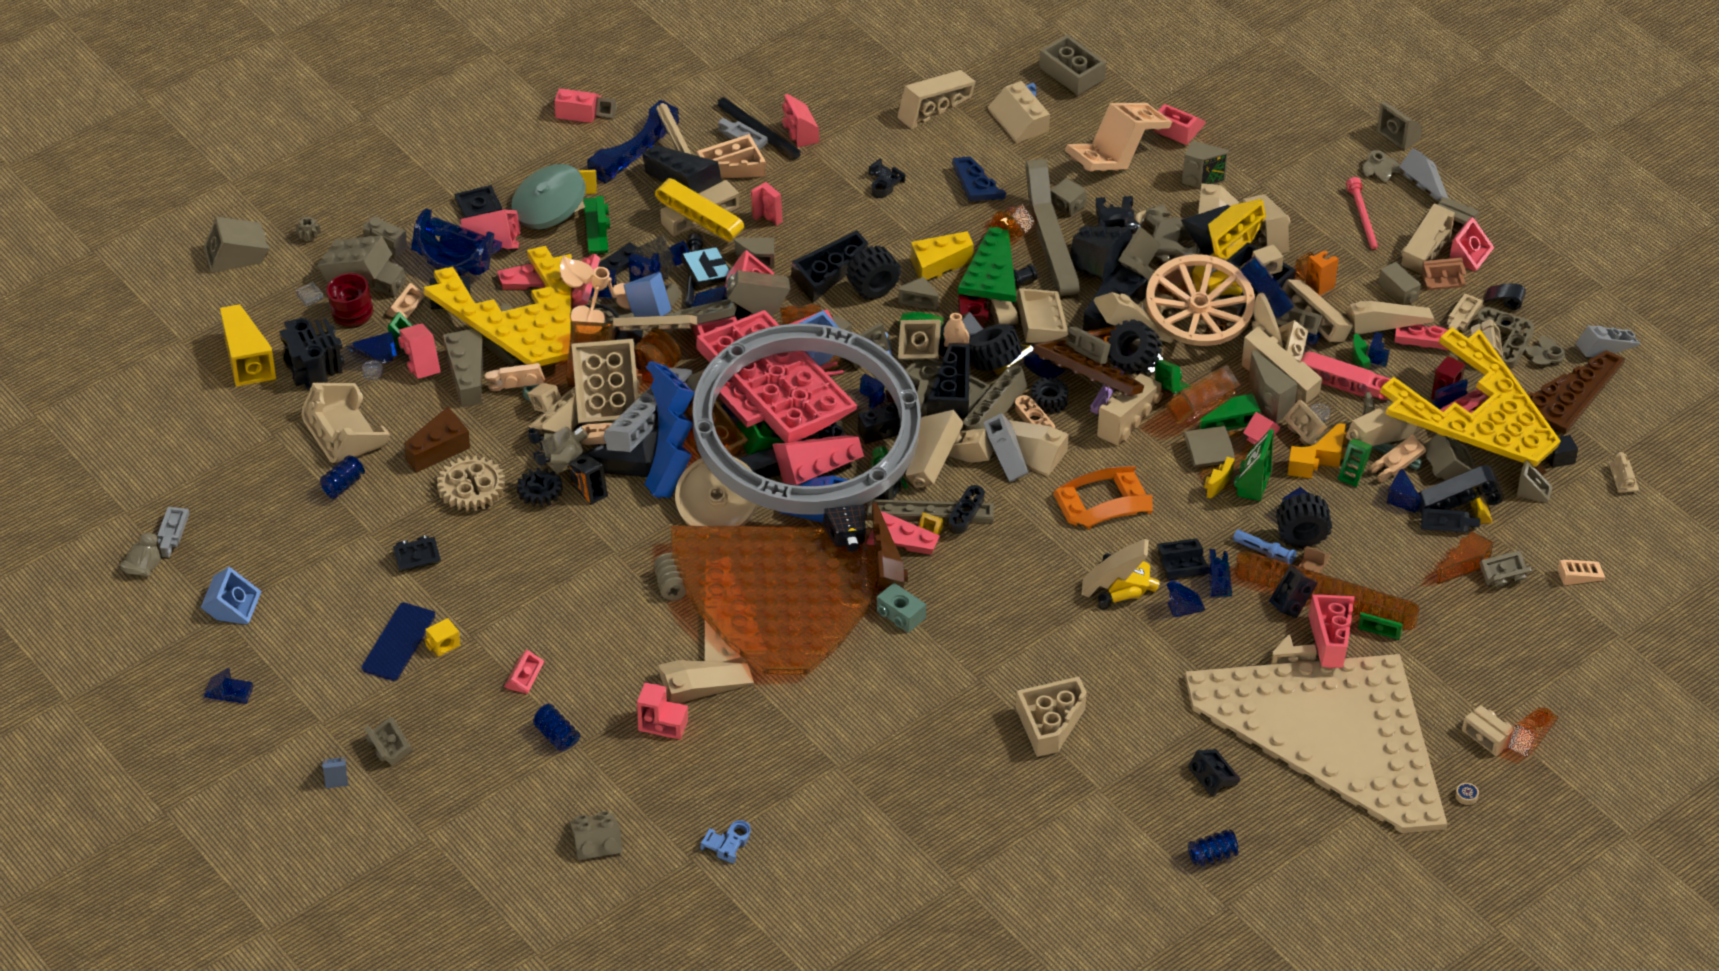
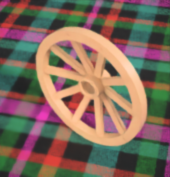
M1194 254L1174 258L1161 265L1154 272L1147 286L1146 307L1152 321L1166 335L1186 344L1211 346L1230 341L1246 329L1253 316L1255 295L1251 283L1237 267L1214 256ZM1187 266H1206L1200 292H1196L1187 271ZM1212 268L1230 276L1209 295L1206 294ZM1179 269L1190 296L1164 277L1170 272ZM1235 281L1244 293L1243 296L1213 301ZM1160 283L1185 302L1155 298L1154 294L1157 285ZM1246 302V310L1242 317L1214 309ZM1156 305L1186 310L1165 319ZM1209 315L1232 321L1236 324L1221 332ZM1188 316L1192 318L1189 332L1180 330L1172 325ZM1203 319L1214 334H1195L1198 320Z

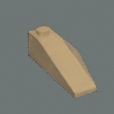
M1201 184L1198 214L1225 205L1239 204V201L1221 185Z
M1112 292L1095 297L1093 300L1107 323L1116 326L1118 323L1122 325L1125 320L1129 322L1131 319L1139 320L1152 328L1159 335V340L1169 343L1173 342V338L1162 332L1152 321L1149 314L1134 303L1129 296Z
M1359 301L1350 304L1346 310L1350 323L1354 325L1353 330L1355 334L1434 322L1430 308L1376 301Z
M1009 420L1012 423L1026 467L1048 477L1068 451L1069 434L1051 426Z
M677 660L657 666L663 686L666 687L668 701L672 703H682L754 684L748 663Z

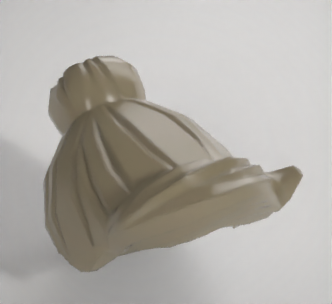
M148 532L142 534L140 541L131 547L126 559L120 563L121 570L131 575L150 576L151 571L161 561V554L156 546L157 536Z

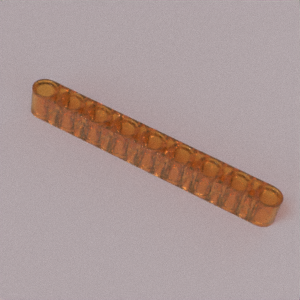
M1242 551L1238 553L1236 558L1235 575L1240 579L1276 589L1291 564L1249 551ZM1295 566L1304 575L1317 581L1312 594L1355 596L1353 614L1360 616L1362 612L1402 623L1405 630H1412L1417 626L1420 608L1412 601Z

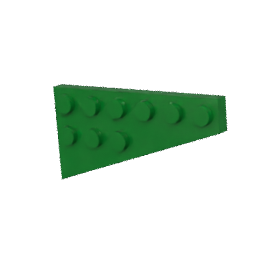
M990 227L958 286V294L1016 302L1009 230L1000 227Z

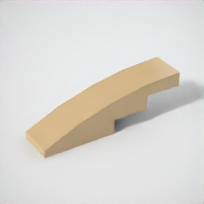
M1143 539L1131 544L1098 564L1083 578L1081 595L1089 598L1099 586L1108 589L1118 577L1126 580L1148 556L1149 540Z

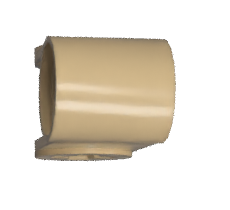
M991 299L990 313L994 318L995 325L1018 324L1017 311L1011 302Z

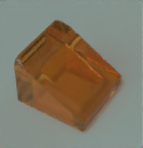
M1311 251L1296 259L1295 275L1303 281H1306L1309 256L1313 255Z

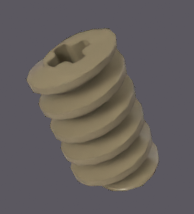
M675 553L660 555L656 558L653 565L661 596L669 601L680 600L687 594L688 590L679 557Z

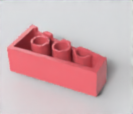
M1312 594L1308 617L1322 667L1343 668L1355 596Z

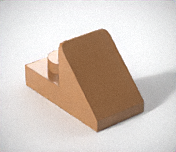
M1306 546L1304 558L1298 569L1307 577L1317 581L1331 554Z

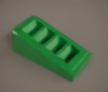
M1352 439L1349 442L1338 480L1355 487L1358 486L1372 445L1358 439ZM1352 456H1355V457L1360 458L1361 460L1358 461V460L1353 459V458H1351V457H1352ZM1349 464H1352V465H1354V466H1357L1358 469H1355V468L1350 467V466H1348V465H1349ZM1346 471L1355 474V478L1345 474Z

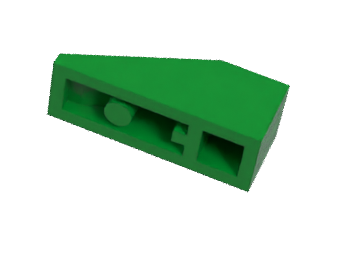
M1253 394L1232 397L1202 417L1199 429L1225 426L1226 430L1229 431L1247 427L1255 412L1260 414L1259 406Z

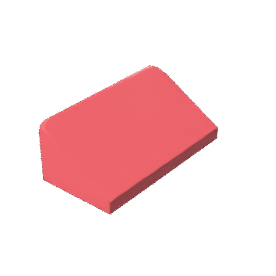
M526 649L517 660L504 687L527 694L544 661Z

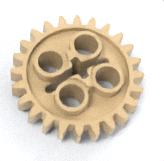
M466 456L465 461L457 458L458 463L450 461V467L444 466V471L439 472L440 477L437 478V489L440 498L444 499V503L450 502L451 508L457 505V510L465 507L466 512H468L470 508L477 511L479 506L485 509V504L493 506L492 500L499 501V496H503V490H505L503 470L499 469L498 464L493 465L492 460L485 462V457L477 460V456H474L473 460H470Z

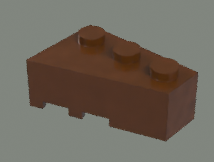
M446 407L404 443L406 461L417 473L470 449L469 430L453 411Z

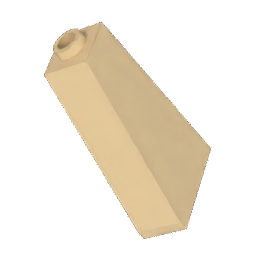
M1391 402L1353 420L1346 438L1349 441L1358 439L1376 446L1407 439L1412 434L1414 435L1417 426L1386 415L1387 408L1394 403Z
M954 410L921 417L918 445L906 471V477L915 488L935 483L963 426V421Z

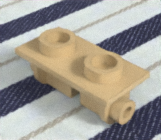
M1623 452L1617 453L1615 461H1609V466L1618 493L1639 491L1628 456Z

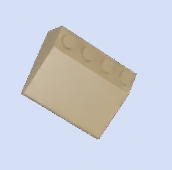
M633 339L572 344L578 424L614 423L639 398Z

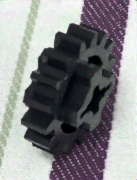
M537 468L536 472L530 469L528 475L523 473L522 479H518L517 493L519 494V499H524L525 504L531 502L532 507L536 504L543 507V503H547L550 506L551 500L557 502L558 496L562 495L563 486L560 475L555 476V471L548 473V468H545L544 471H540V468Z

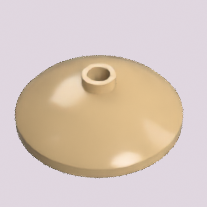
M1263 292L1259 293L1253 307L1254 321L1251 322L1252 328L1254 330L1257 326L1261 325L1265 328L1264 333L1269 337L1274 336L1279 340L1277 344L1283 348L1280 331L1265 294Z

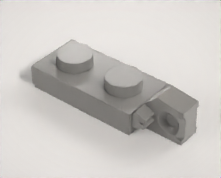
M725 118L718 121V130L731 140L750 134L759 150L767 144L768 138L739 121L732 123Z
M167 508L157 535L161 557H170L172 547H177L180 543L189 517V509Z

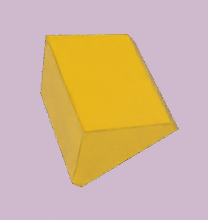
M922 512L918 527L939 535L943 529V519Z

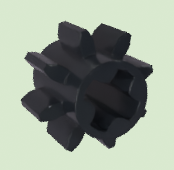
M836 422L818 432L819 439L844 435L843 429Z

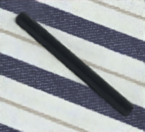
M725 97L718 99V107L744 125L766 136L768 142L792 159L796 160L801 156L800 149Z

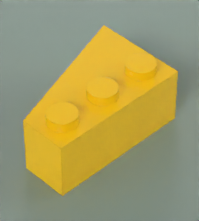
M968 231L911 242L910 259L919 279L922 277L926 280L933 277L939 278L943 272L950 269L954 271L971 263L973 260L974 244Z

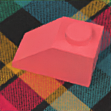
M1255 412L1243 433L1248 436L1246 440L1255 445L1269 429L1274 430L1275 435L1281 427Z

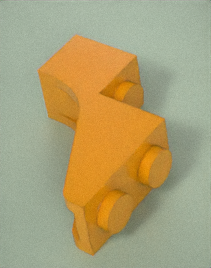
M1336 424L1322 439L1312 446H1291L1287 475L1312 479L1313 470L1318 471V465L1339 467L1340 459L1344 460L1346 447H1342V445H1347L1348 440L1346 438L1347 433L1345 432L1346 424Z

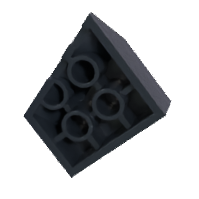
M1230 205L1181 220L1203 255L1210 256L1214 253L1208 224L1231 207ZM1260 229L1258 230L1255 237L1261 233Z
M1083 226L1080 228L1079 232L1073 237L1070 257L1074 269L1080 272L1088 271L1091 276L1099 275L1100 279L1105 280L1121 264L1118 260L1133 237L1130 228L1120 226Z

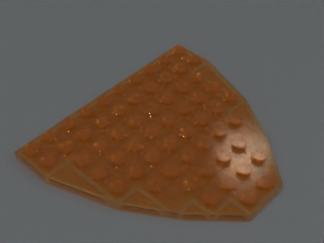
M671 526L672 559H674V565H677V571L680 572V578L683 579V585H685V590L695 610L729 647L764 675H808L841 646L866 614L879 578V574L876 572L874 545L866 544L873 528H866L864 543L859 545L857 551L849 552L846 546H834L825 527Z

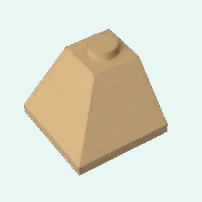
M901 320L898 359H938L941 320Z

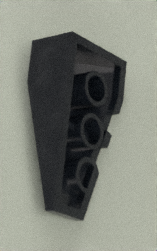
M658 428L653 429L631 452L607 450V446L602 445L586 451L580 456L587 454L601 463L606 474L648 477L656 452Z

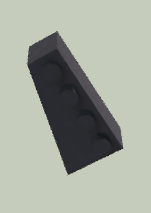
M856 230L792 261L791 278L814 303L846 276L850 261L863 249H868L869 243Z

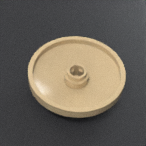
M702 458L692 463L682 473L676 486L675 501L680 516L689 527L702 534L720 536L735 532L749 522L758 507L757 504L742 498L722 484L712 474ZM735 458L744 467L751 470L743 461Z

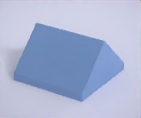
M661 272L623 285L631 313L634 314V317L663 316L672 310Z

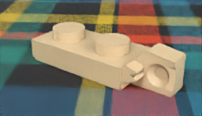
M1464 294L1449 315L1448 328L1453 327L1457 331H1464L1482 307L1483 300Z

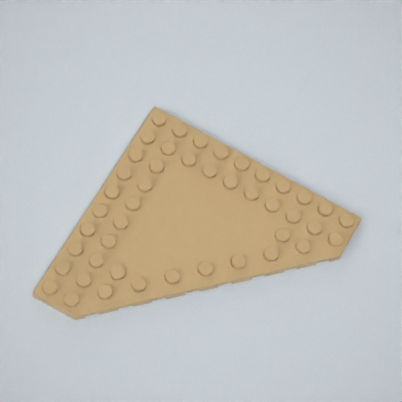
M1400 654L1345 658L1343 668L1322 667L1320 661L1185 672L1189 698L1194 712L1199 715L1201 713L1211 718V722L1225 730L1228 728L1234 731L1240 739L1251 745L1254 743L1263 748L1262 752L1276 760L1280 758L1288 763V767L1302 775H1309L1315 779V783L1329 791L1333 789L1341 794V798L1355 806H1362L1368 810V814L1382 822L1385 820L1395 826L1394 829L1401 833L1446 830V817Z

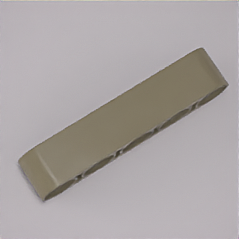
M1010 366L1002 373L964 419L963 424L966 431L984 429V421L1001 413L1004 415L1016 398L1027 387L1021 366Z

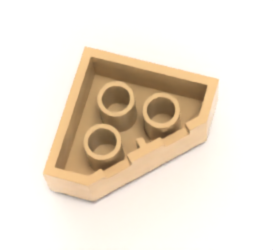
M1080 677L1017 691L1016 710L1037 757L1058 752L1085 711L1087 692Z

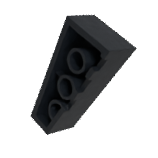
M658 145L652 146L649 150L642 153L645 172L663 183L668 178H671L694 192L700 193L722 182L718 161Z
M1120 264L1104 280L1085 310L1083 330L1090 331L1114 326L1107 323L1093 301L1095 297L1112 292L1119 295L1125 294L1138 305L1146 297L1148 279Z
M949 343L942 366L939 368L937 379L933 384L932 392L928 397L927 416L954 410L959 418L965 419L968 415L970 344Z

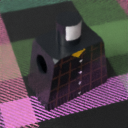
M864 505L824 509L823 526L834 546H846L849 552H854L859 549L860 544L864 543L866 532Z

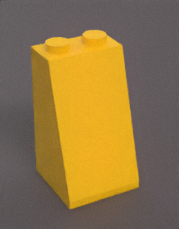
M239 304L220 308L224 338L235 386L275 380L276 374L272 347L242 306Z

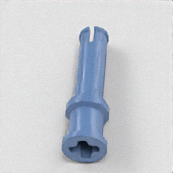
M1237 529L1233 536V542L1267 555L1269 560L1279 561L1285 564L1287 568L1293 565L1295 561L1296 550L1292 549L1290 551L1281 547L1279 543L1271 544L1240 529Z

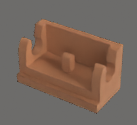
M1462 258L1423 261L1421 277L1426 291L1465 287L1466 282L1463 275H1466V270Z

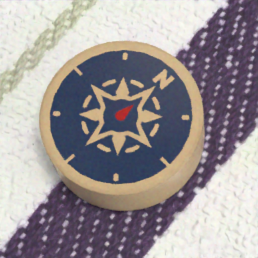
M1462 783L1457 787L1455 796L1461 804L1472 805L1478 800L1479 790L1471 783Z

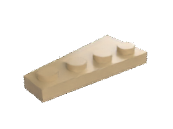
M693 315L613 318V326L620 327V331H633V329L638 328L640 330H652L653 327L668 330L671 329V326H678V329H690V325H697V316Z

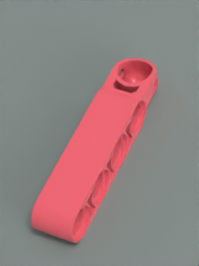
M1308 351L1303 354L1300 362L1303 361L1322 378L1321 384L1365 397L1366 392H1371L1372 397L1388 400L1386 396L1380 393V390L1390 380L1389 378Z

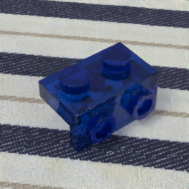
M633 253L628 258L630 282L660 272L661 262H659L658 253H654L650 259Z

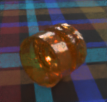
M651 330L640 342L634 345L635 364L638 374H642V380L650 384L653 383L654 378L651 376L652 373L646 369L649 361L673 368L681 360V351L676 341L662 330Z

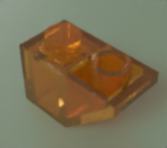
M1022 204L1017 207L1013 205L1004 212L998 211L992 216L993 220L988 226L989 228L1000 227L1009 230V237L1014 239L1026 234L1036 222Z

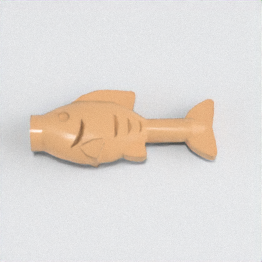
M959 313L951 314L944 327L945 347H948L949 343H969V333L962 321V315Z

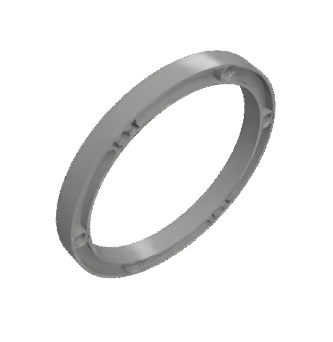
M786 324L765 328L746 335L730 344L710 362L704 370L695 390L692 420L694 440L699 454L712 474L727 488L750 502L772 510L793 514L816 515L824 514L825 508L862 505L873 500L894 485L904 474L915 455L919 439L921 412L918 394L909 375L900 363L879 345L865 337L841 328L819 324ZM783 352H823L852 361L873 374L886 387L894 399L899 412L901 428L889 453L877 465L862 475L841 483L826 486L788 485L752 472L739 463L726 450L713 424L712 410L715 400L726 382L739 370L754 361Z

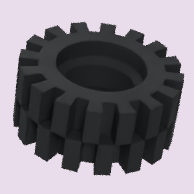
M1044 377L1042 381L1038 379L1032 386L1031 398L1045 414H1047V411L1050 414H1054V411L1059 413L1060 409L1064 410L1065 406H1067L1068 387L1063 381L1059 383L1058 378L1052 380L1053 377H1049V380H1046V377ZM1046 394H1052V395H1055V396H1054V397H1046V396H1044V395H1046Z

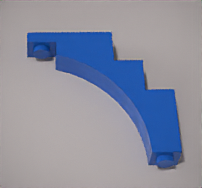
M649 361L646 369L652 373L651 376L654 378L651 389L657 404L659 425L656 452L644 485L650 490V494L657 498L662 496L671 498L678 480L692 456L682 445L693 425L684 413L694 392L667 366Z

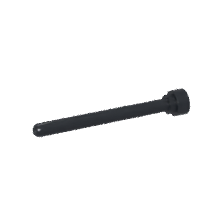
M699 233L690 234L687 244L691 251L700 250L703 247L704 238ZM688 273L685 305L687 308H691L694 302L695 283Z

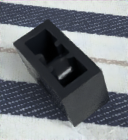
M895 403L858 413V432L865 444L899 435L901 428L900 417Z

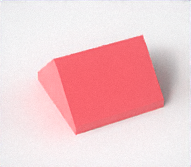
M1473 217L1469 218L1452 240L1449 259L1462 258L1465 268L1476 271L1494 249V246Z

